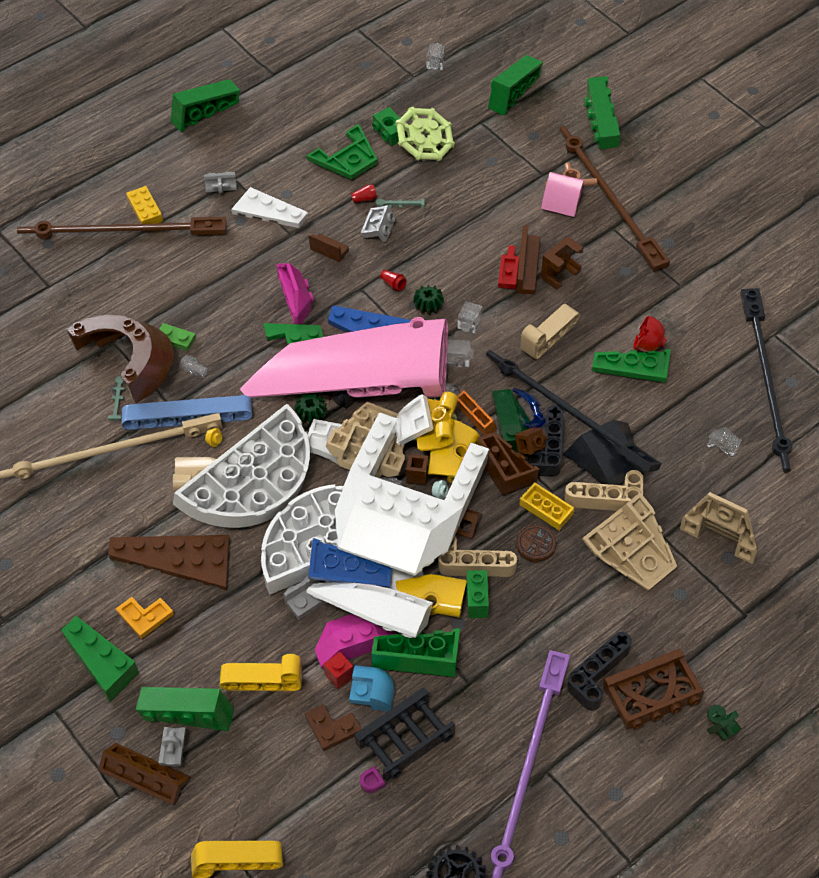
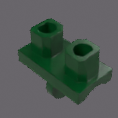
M713 705L708 709L707 717L714 725L706 730L710 735L716 732L720 739L724 741L742 729L735 720L739 714L735 710L726 715V711L722 706Z

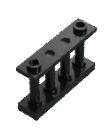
M424 687L355 734V743L360 750L365 746L370 747L386 767L383 769V779L385 781L397 778L403 769L443 741L448 742L455 734L454 722L451 721L444 726L429 708V692ZM417 710L422 711L437 730L429 738L426 737L411 718V714ZM400 722L405 723L420 742L412 750L407 747L393 729ZM382 734H387L403 756L392 762L376 742V739Z

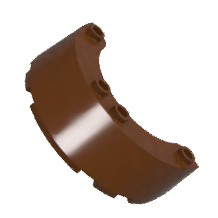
M96 316L76 322L66 329L77 351L91 341L102 347L111 341L120 339L121 336H126L133 344V355L126 368L121 372V378L127 384L136 404L154 392L166 380V374L174 363L172 343L162 330L125 316Z

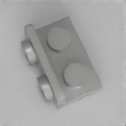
M389 206L370 208L360 234L363 238L379 236L382 242H386L396 219L395 214Z
M306 576L302 582L289 587L284 592L285 604L298 620L327 603L306 593L307 589L314 583H322L320 580L308 579V576Z

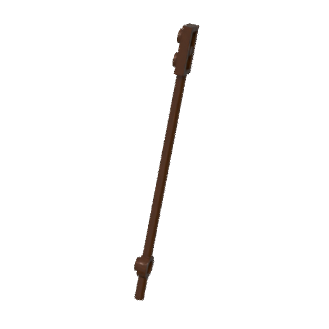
M561 126L559 130L566 138L567 151L576 153L592 176L597 178L599 186L638 238L639 242H637L636 247L652 270L656 271L669 266L670 260L653 237L646 239L583 152L582 139L578 136H572L565 126Z
M191 217V223L52 226L48 221H40L35 226L17 227V233H36L39 238H48L53 233L190 230L191 235L226 234L227 220L226 217Z

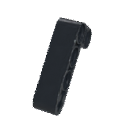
M556 404L550 405L546 411L545 433L547 440L545 441L546 447L544 451H535L532 455H525L528 463L539 468L538 476L555 477L561 471L564 411Z
M616 633L569 674L567 690L587 710L594 711L601 706L603 692L596 683L628 656L632 642L631 636L628 633ZM603 656H609L611 659H605ZM588 669H595L596 672H590ZM578 681L581 685H575L573 682ZM592 695L595 696L597 699H590L588 698V696Z

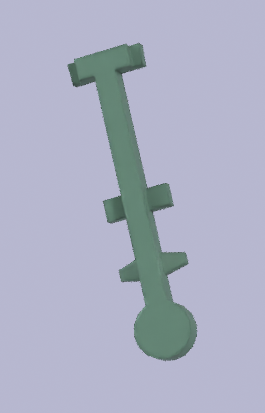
M383 199L376 200V206H389V208L392 206H399V208H402V206H421V209H424L425 199H421V201H402V199H399V201H384Z
M121 376L116 377L117 387H113V390H116V396H112V400H115L113 415H108V420L110 421L121 420V415H118L120 400H123V396H120L121 391L125 390L122 387L125 383Z

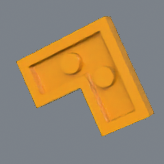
M133 597L116 608L119 616L140 639L174 615L173 610L161 598L145 610Z

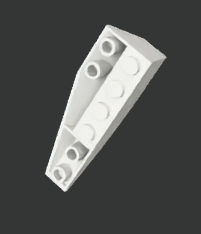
M314 583L306 592L316 599L326 601L374 624L380 625L387 631L395 630L409 638L416 637L427 626L433 602L394 589L361 583Z

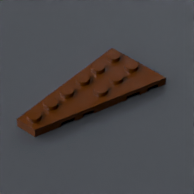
M229 535L110 537L108 551L110 559L131 565L133 563L142 565L149 570L153 568L160 570L164 574L186 580L193 579L202 582L204 585H215L227 591Z

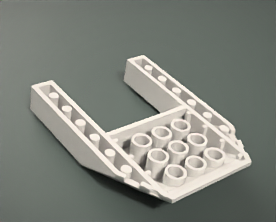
M379 413L349 471L335 508L338 549L415 576L422 571L423 567L433 563L434 559L439 555H444L448 552L487 464L489 449L470 443L445 500L374 477L396 434L397 418Z

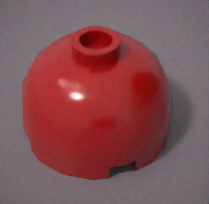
M647 316L641 324L639 335H636L633 343L634 349L645 353L656 351L659 346L663 347L667 340V337H664V325L658 319Z

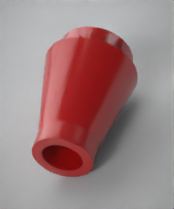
M367 184L358 191L351 193L354 203L373 201L374 198H377L373 184Z
M383 270L380 274V279L385 281L395 291H401L406 286L407 279L403 274Z

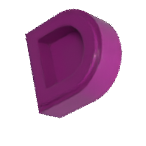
M375 766L366 770L360 776V786L367 793L377 792L386 786Z

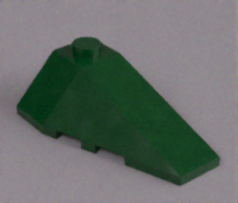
M511 389L492 391L500 437L508 442L512 449L518 453L515 434L535 427Z

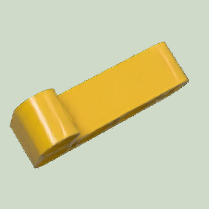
M286 654L282 656L281 664H223L221 666L219 687L228 691L300 690L302 682L301 658L295 654Z
M203 841L197 843L191 852L193 878H209L215 870H275L283 866L282 846L279 841Z

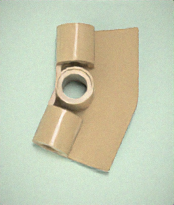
M176 457L173 491L180 489L216 459L212 457Z

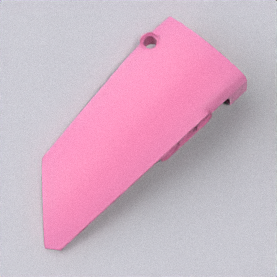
M416 317L410 323L394 324L290 343L260 368L240 390L250 398L347 390V393L353 397L398 394L402 391V388L421 387L427 398L441 397L442 393L446 392L447 319L424 320L421 317Z

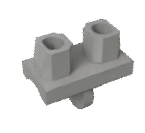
M235 172L209 173L204 175L206 192L219 191V193H223V191L237 190Z
M164 727L159 765L168 767L181 766L186 728Z

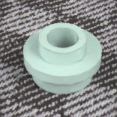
M440 480L433 484L432 495L434 497L443 499L447 496L449 487L446 481Z

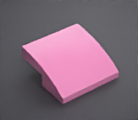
M550 172L541 209L574 217L579 198L581 197L584 180Z

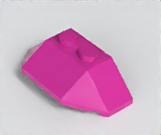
M290 263L276 264L278 279L293 323L301 325L312 311L311 303L314 302L312 292L307 290L309 289L308 281L303 279L302 273Z
M350 614L326 623L316 645L315 653L322 669L324 668V663L339 652L349 660L372 652L374 636L395 635L397 633L395 630L387 631L380 625L374 624L355 614Z

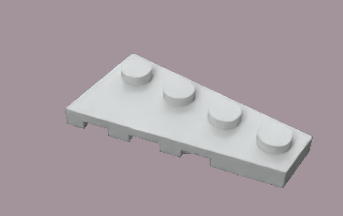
M251 187L231 209L234 215L239 213L245 214L248 218H253V216L259 217L263 221H278V224L300 228L308 218V212Z

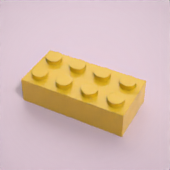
M147 186L126 193L128 202L140 224L163 222L162 214Z
M535 482L520 498V506L559 531L574 515V507Z

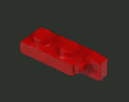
M508 245L507 255L503 254L501 256L498 288L516 289L519 256L515 255V246Z

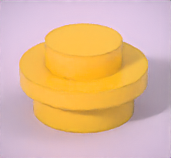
M213 428L207 431L205 441L211 447H217L221 443L222 434L220 429Z

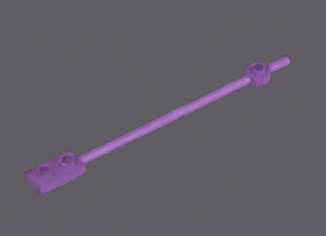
M552 650L549 651L539 690L545 693L502 844L495 847L491 853V862L495 867L492 878H501L503 870L510 868L513 864L514 854L510 849L511 841L553 694L560 695L570 655ZM503 856L506 858V861L501 862L498 858Z

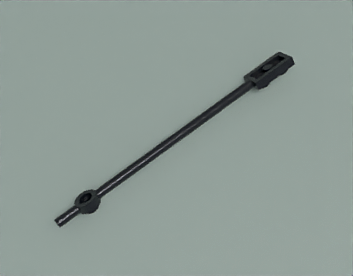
M741 289L740 295L746 322H753L776 434L772 444V451L777 456H780L783 472L788 473L791 471L788 455L792 450V442L784 437L763 339L760 321H764L765 313L760 289Z
M491 350L487 351L486 356L499 364L498 368L502 374L507 376L515 375L619 447V453L624 455L627 461L638 465L640 470L649 473L660 469L661 462L635 444H627L520 371L515 362L503 359Z

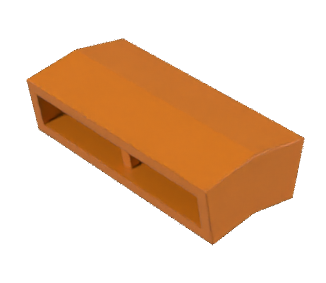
M463 390L457 396L458 408L483 435L496 432L495 422Z

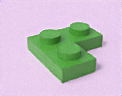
M165 323L159 328L168 336L173 347L189 351L196 339L195 333Z

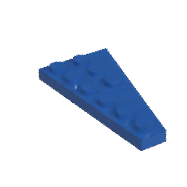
M334 305L328 317V324L344 332L410 323L411 321L409 319Z

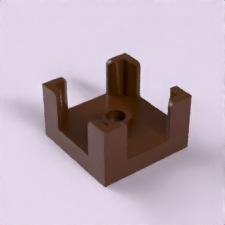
M568 236L547 251L542 259L541 279L556 290L562 287V283L554 278L556 274L564 268L573 275H577L581 271V264L571 258V253L573 250L576 253L582 254L583 247Z

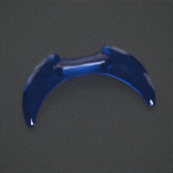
M513 388V392L519 394L530 404L534 414V419L529 423H524V427L541 428L545 424L546 419L540 411L541 404L531 394Z

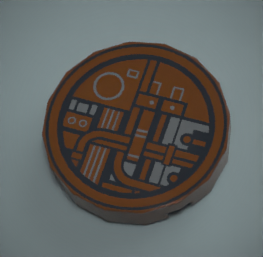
M530 525L519 532L516 546L520 556L531 562L545 561L554 554L556 537L547 527Z

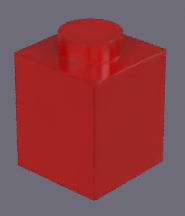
M341 652L324 663L325 676L337 689H340L352 680L353 665Z

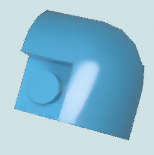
M355 665L349 703L370 705L373 710H391L395 695V685L391 676L385 670L377 667Z

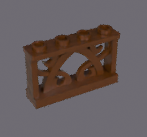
M680 648L604 679L603 685L605 693L611 699L626 730L631 728L638 729L644 723L651 720L653 722L658 721L668 713L675 714L685 706L697 705L701 702L704 694L703 688L695 678ZM679 666L684 677H676L675 667ZM660 673H664L663 678L668 677V679L658 678L657 675ZM650 678L658 684H668L666 693L661 700L649 699L640 695L645 688V679ZM635 683H639L640 688L636 692H634L636 687H633L632 685ZM676 683H687L691 687V692L682 695L679 691L686 688L683 685H676ZM618 690L627 697L623 703L616 692ZM633 701L632 711L635 708H639L641 712L631 715L627 712L626 706L629 702Z

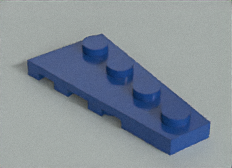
M313 538L308 579L338 583H361L390 588L391 567L339 550L337 546L327 545Z

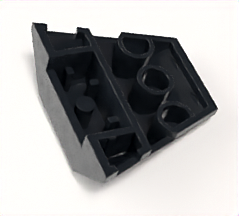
M612 420L601 425L625 443L635 444L629 423ZM594 430L580 435L563 453L565 458L573 460L580 469L584 468L601 484L622 485L625 483V477L629 471L636 470L641 472L642 475L644 473L639 469L638 465L627 461L624 458L625 456L619 453V447Z

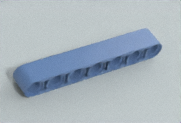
M241 395L125 405L122 408V427L127 430L183 426V421L216 413L220 414L221 422L245 421L252 417V399L249 396Z

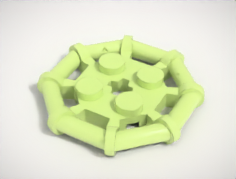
M410 107L395 123L398 131L399 146H402L412 154L415 160L441 161L442 157L455 146L451 122L445 120L434 108L421 109ZM417 115H426L428 117L427 119L418 118ZM411 118L413 122L411 125H408L406 122ZM404 131H407L408 138H405ZM445 131L446 139L442 138L441 132ZM425 132L428 135L427 138L421 133ZM439 144L443 146L440 151L436 148Z

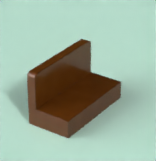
M312 233L309 235L310 250L337 262H341L349 252V246L320 233L317 236Z

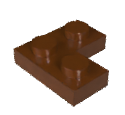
M324 704L305 713V718L323 752L355 737V734L361 730L352 712L335 721H332Z

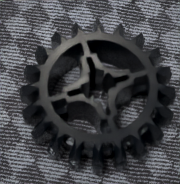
M457 844L455 850H452L448 845L446 853L440 849L439 856H432L433 862L428 863L429 871L426 872V877L438 878V873L444 865L447 871L444 878H458L457 876L459 875L460 878H467L471 871H474L475 878H487V874L484 873L486 866L481 865L483 859L481 857L476 858L475 850L469 854L467 846L461 851L460 846ZM454 861L463 862V864H456Z

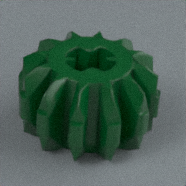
M429 284L427 287L421 286L420 289H416L413 297L415 308L420 310L421 314L427 312L428 315L430 312L436 314L437 310H441L444 302L442 291L437 289L436 285L430 287Z
M309 393L308 396L302 394L301 399H297L294 411L303 424L308 421L311 425L313 419H324L327 408L324 399L319 398L318 393L314 396Z

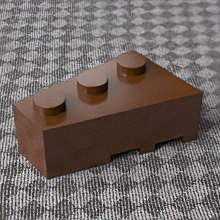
M493 432L477 439L476 445L489 449L485 469L502 495L532 485L534 482L536 483L539 468L528 463L526 457L522 454H517L512 449V446L497 433Z

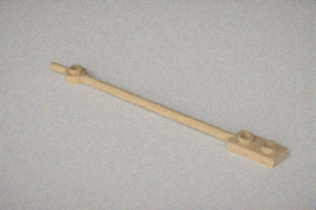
M216 413L183 421V426L35 463L21 461L14 464L11 469L0 471V479L11 476L26 479L35 470L185 434V437H196L207 433L209 429H223L220 414Z

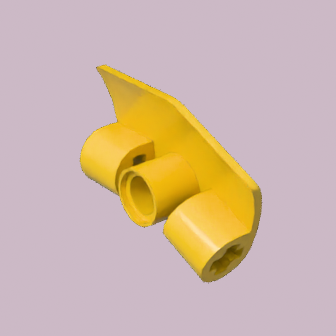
M443 392L440 401L427 399L433 430L417 437V446L420 451L439 449L452 444L454 440L452 431L454 421L452 416L458 401L456 394Z
M453 419L454 426L452 431L454 440L452 444L431 450L428 474L445 475L450 483H453L470 443L476 444L477 439L480 437L477 431Z
M429 574L396 581L397 591L427 601H435L436 604L432 606L430 615L441 614L460 618L467 581Z

